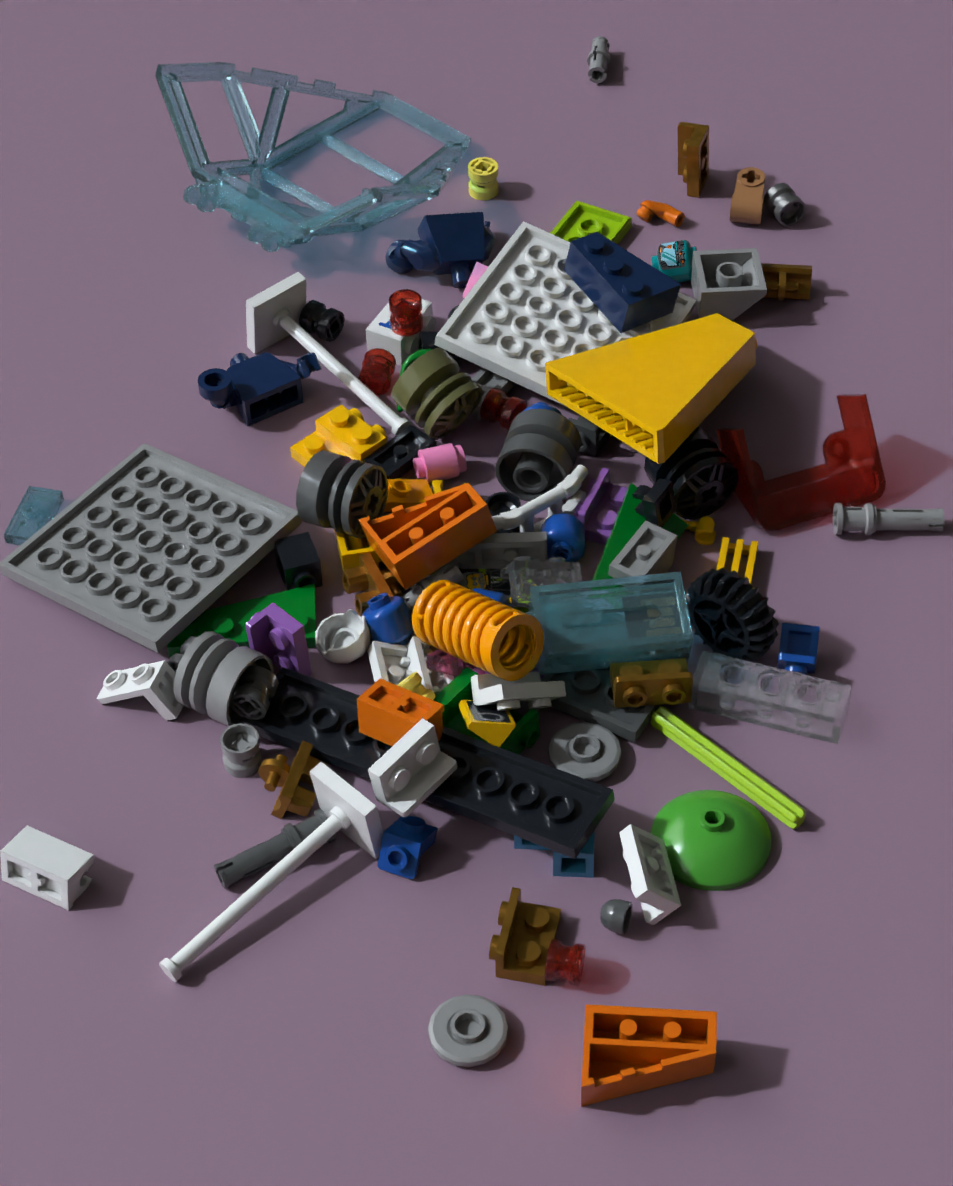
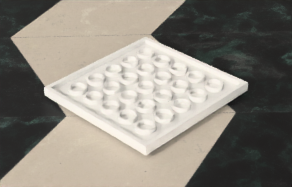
M523 221L438 332L434 345L563 405L547 395L546 362L684 323L694 310L697 300L679 292L673 313L620 333L564 271L570 242Z

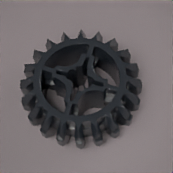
M723 567L719 570L712 568L710 571L697 577L690 584L691 586L687 589V594L683 597L686 604L683 610L689 616L687 623L695 629L693 634L701 637L703 645L707 644L710 646L713 653H720L723 659L731 657L738 665L742 662L749 664L771 649L770 646L778 636L776 628L779 623L773 617L776 611L768 606L767 601L769 598L763 597L758 592L759 587L754 588L749 583L747 577L741 579L735 570L729 573Z

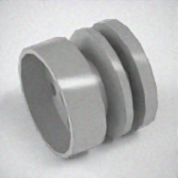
M214 631L204 632L189 645L178 664L173 686L175 699L181 705L192 708L200 714L208 713V716L213 720L228 727L241 723L240 719L242 717L235 713L230 705L234 690L240 687V677L249 666L263 667L273 673L272 660L247 646L239 647L235 641L229 638L225 639Z

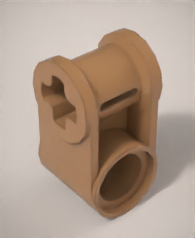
M747 167L739 171L735 192L732 195L730 222L761 225L765 174L762 170Z

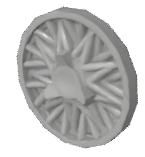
M583 722L570 724L560 729L551 739L548 754L552 767L591 782H597L610 776L618 767L621 758V748L619 740L612 731L598 724Z
M466 994L452 997L437 1007L430 1017L428 1035L431 1047L441 1059L452 1065L473 1067L486 1064L499 1055L506 1045L508 1024L505 1014L496 1003L483 996Z

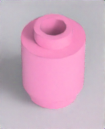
M452 443L421 449L418 450V457L413 458L416 477L418 479H427L428 483H432L431 480L455 478L459 476V473L466 472L467 470L465 454L460 444L453 446Z

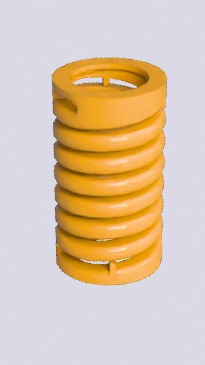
M438 580L431 583L422 591L414 605L412 626L416 636L422 642L503 680L516 681L525 677L533 670L542 654L544 632L540 622L535 617L450 580Z

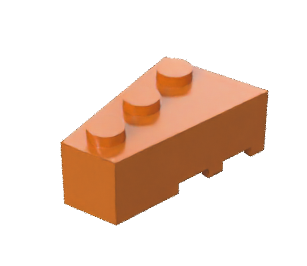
M586 1004L581 1107L714 1073L717 1043V1012Z

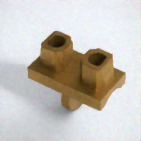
M761 263L767 287V295L764 297L778 298L777 300L784 301V298L810 300L812 266Z
M370 553L359 555L358 567L343 570L342 584L346 593L351 594L364 591V593L356 594L354 601L356 611L360 616L369 607L367 602L379 594L387 593L389 597L403 596L402 592L405 590L389 569H383L380 572Z
M302 740L291 766L286 764L287 757L282 754H278L275 759H266L261 763L258 773L265 781L264 788L273 792L276 787H282L271 813L272 816L282 819L286 810L307 817L315 800L316 793L297 784L300 780L313 786L310 771L320 762L328 767L327 763L309 755L313 747L312 744Z

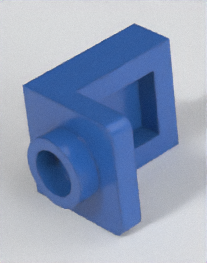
M782 623L777 670H784L786 675L792 677H806L807 673L815 674L819 626Z
M401 816L383 832L378 868L405 878H415L418 874L421 855L435 843L438 828L426 824L419 817Z

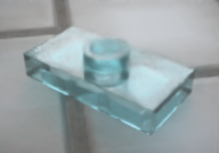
M29 486L4 533L5 542L21 545L52 520L64 500L62 491Z

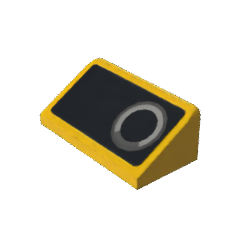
M461 700L458 703L468 729L494 746L500 747L516 726L510 711H497V705L476 706L473 700Z

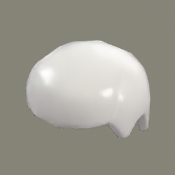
M349 609L346 613H337L325 618L315 631V644L318 651L324 658L333 663L349 664L363 656L370 646L371 636L365 615L360 616L353 609Z

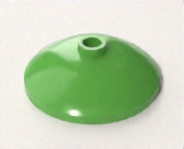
M697 790L677 796L661 808L651 828V834L664 840L674 880L699 890L721 891L739 887L752 880L762 871L770 855L771 832L764 816L747 800L724 791Z

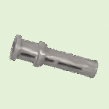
M835 503L833 508V532L835 535H841L843 531H863L865 535H872L876 530L943 531L944 510L943 508L883 509L876 508L872 503H865L864 507H843L842 503Z

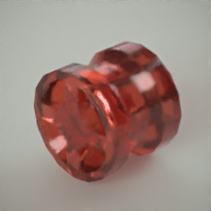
M552 939L546 959L545 981L554 982L557 979L567 980L570 985L579 986L583 973L586 945L576 943L574 946H566L561 940Z

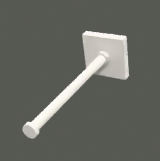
M297 272L246 300L247 347L254 354L291 335L310 353L314 352L318 361L392 428V433L395 436L408 426H412V423L407 418H401L299 325L301 311L306 305V278Z
M320 762L310 771V776L319 807L324 811L328 819L170 960L164 958L159 963L163 972L172 981L176 982L182 977L181 971L339 830L372 857L378 859L383 829L377 806L324 763Z

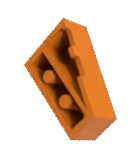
M469 483L424 497V503L406 509L403 508V505L391 508V514L373 520L369 516L358 519L369 545L405 590L497 531L488 505Z

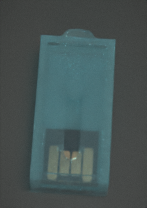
M681 571L530 587L529 612L525 613L535 617L540 622L544 632L543 651L537 663L540 675L610 668V663L689 659L693 634Z

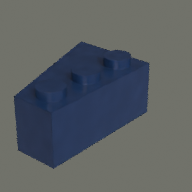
M598 232L570 242L564 271L620 333L673 313L681 286L680 283Z

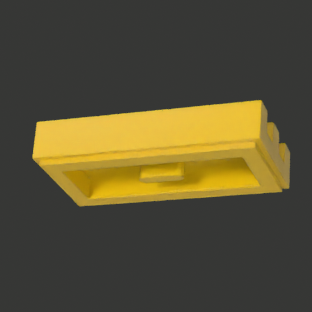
M723 537L716 570L722 567L725 569L728 553H734L731 572L735 570L738 573L741 556L748 555L744 578L747 577L749 583L752 584L758 541H751V545H744L743 539H737L735 544L729 543L730 538Z

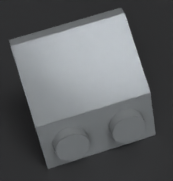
M758 248L693 251L691 285L694 299L697 300L695 305L698 318L718 313L733 321L767 295V287Z

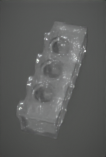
M702 651L693 675L692 700L689 703V708L839 744L849 711L852 686L804 675L799 672L766 666L761 663L728 657L723 654Z

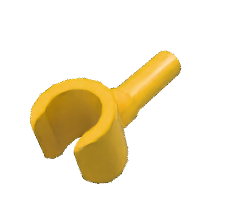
M702 517L698 522L682 519L688 524L686 529L695 532L694 537L698 543L702 545L714 543L716 537L714 530L715 522L711 517Z

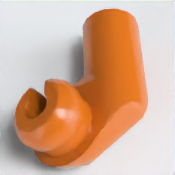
M645 200L640 203L641 207L636 212L637 216L645 222L651 221L653 215L675 227H679L685 218V214L674 207L652 200Z

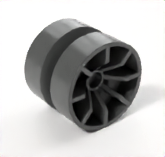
M530 409L518 414L511 423L505 444L502 447L495 467L496 477L501 486L520 500L529 502L555 488L567 475L571 474L581 447V437L578 429L568 418L551 410Z

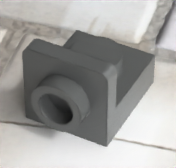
M581 415L577 420L569 418L580 433L581 447L579 451L596 457L611 434Z

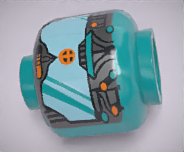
M687 240L662 243L658 247L657 255L652 256V267L678 283L691 281L693 251H697V247H691Z

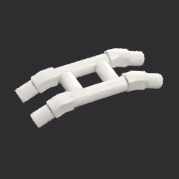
M577 465L571 474L567 475L555 488L519 508L516 507L510 511L502 512L500 515L492 516L496 529L508 530L520 526V533L540 532L544 521L554 514L565 513L574 516L579 501L584 502L586 499V493L579 490L582 485V481L588 475L587 468L583 465ZM569 497H571V499L567 500L566 503L562 506V499L566 500ZM548 508V517L534 524V515Z

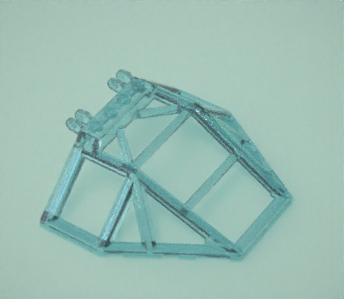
M226 62L158 64L155 74L188 167L196 181V184L186 187L183 193V200L192 205L196 204L198 210L205 213L213 212L215 208L224 209L231 213L233 219L251 225L247 232L249 241L256 244L261 243V247L269 252L278 251L280 247L291 248L292 245L307 243L313 237L360 232L439 196L468 151L472 139L384 91L373 90L372 95L336 89L335 82L315 79L314 84L298 82L297 75L253 67L251 73L235 70V64ZM181 82H221L249 159L209 161ZM241 82L272 87L261 131L258 129ZM290 91L345 101L344 108L340 112L275 147ZM382 109L443 142L445 146L403 176L332 135ZM322 143L393 185L372 187L371 190L363 188L361 195L334 207L271 169L314 145ZM250 175L249 182L238 176ZM262 179L311 208L279 201L261 190Z

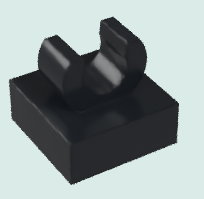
M659 478L652 488L640 485L632 494L633 498L642 500L635 508L636 513L645 516L646 521L661 528L677 509L673 484L670 480Z

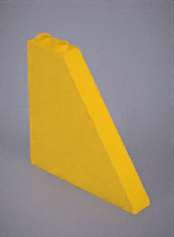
M715 313L546 362L547 395L652 461L661 464L675 452L756 365L757 340L755 332Z

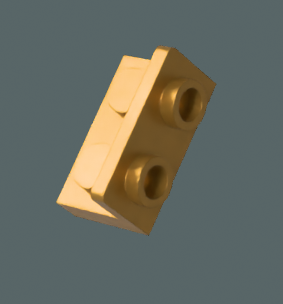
M680 122L677 127L678 175H682L683 183H687V196L699 198L709 177V125Z
M686 658L610 663V679L615 708L691 703L693 676L691 672H688Z
M512 887L509 902H501L498 916V925L502 926L500 935L493 934L490 944L489 959L495 960L496 977L545 986L561 922V908L521 902V889Z

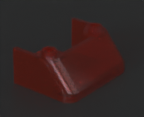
M866 394L837 395L844 430L833 432L825 439L823 443L825 464L766 481L764 480L760 465L750 459L744 429L721 428L716 430L721 451L733 463L739 475L738 484L734 492L758 527L765 530H779L833 514L835 503H842L843 507H856L876 501L883 495L886 481Z

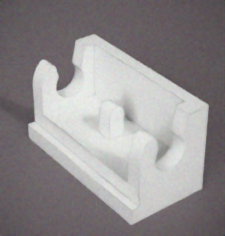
M28 825L0 850L2 881L64 909L70 910L73 902L86 890L92 881V878L86 875L82 877V875L94 863V854Z

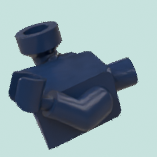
M483 212L425 215L417 229L420 240L394 241L386 252L385 260L391 270L400 274L408 273L413 268L428 272L433 271L436 275L451 274L454 288L461 289L466 288L476 262L482 264V262L489 258L496 239L490 230V222H484Z
M269 352L261 353L252 358H249L245 353H238L231 359L230 367L227 371L213 368L199 375V393L202 398L210 401L211 405L218 409H225L236 405L245 424L251 426L303 403L301 380L309 377L311 372L321 370L322 368L314 352L298 358L297 364L279 360Z

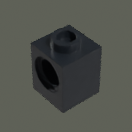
M309 532L280 538L274 542L276 565L286 590L315 584V588L323 586L320 559Z

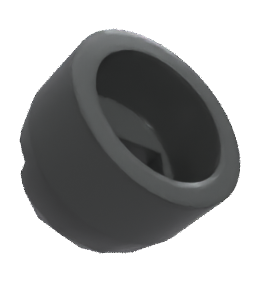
M621 899L607 901L600 911V920L603 926L612 932L624 935L628 930L632 917V902Z

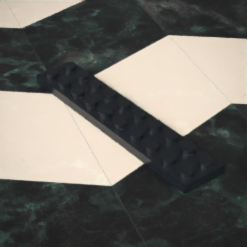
M284 667L276 674L279 685L275 695L269 699L270 706L265 717L259 720H250L244 717L240 719L242 724L253 726L260 737L296 751L299 750L302 740L313 745L309 755L370 779L368 769L392 747L359 733L357 698L360 695ZM443 727L441 739L438 741L440 751L456 760L458 768L425 799L427 802L574 859L577 858L615 800L613 789Z

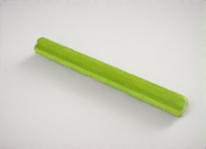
M661 706L651 715V725L791 829H797L803 824L807 813L804 808L666 707Z

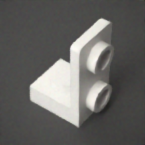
M165 660L150 664L144 663L137 667L111 672L104 679V686L97 697L101 704L144 696L166 721L177 719L183 708V705L176 701L173 692L176 672Z

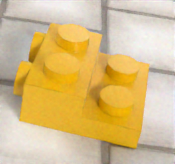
M340 404L315 420L316 431L291 446L290 452L291 457L303 467L306 466L314 454L321 450L344 455L351 460L364 461L365 458L387 443V434L380 425L375 424L371 427L367 424L358 409L352 408L348 410Z

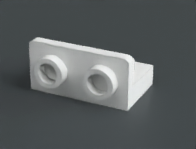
M422 718L368 769L376 800L400 816L407 817L458 767L456 760L440 751L435 726Z
M630 824L619 832L623 846V858L628 866L632 882L631 890L635 898L641 902L645 921L655 925L680 907L681 903L664 840Z

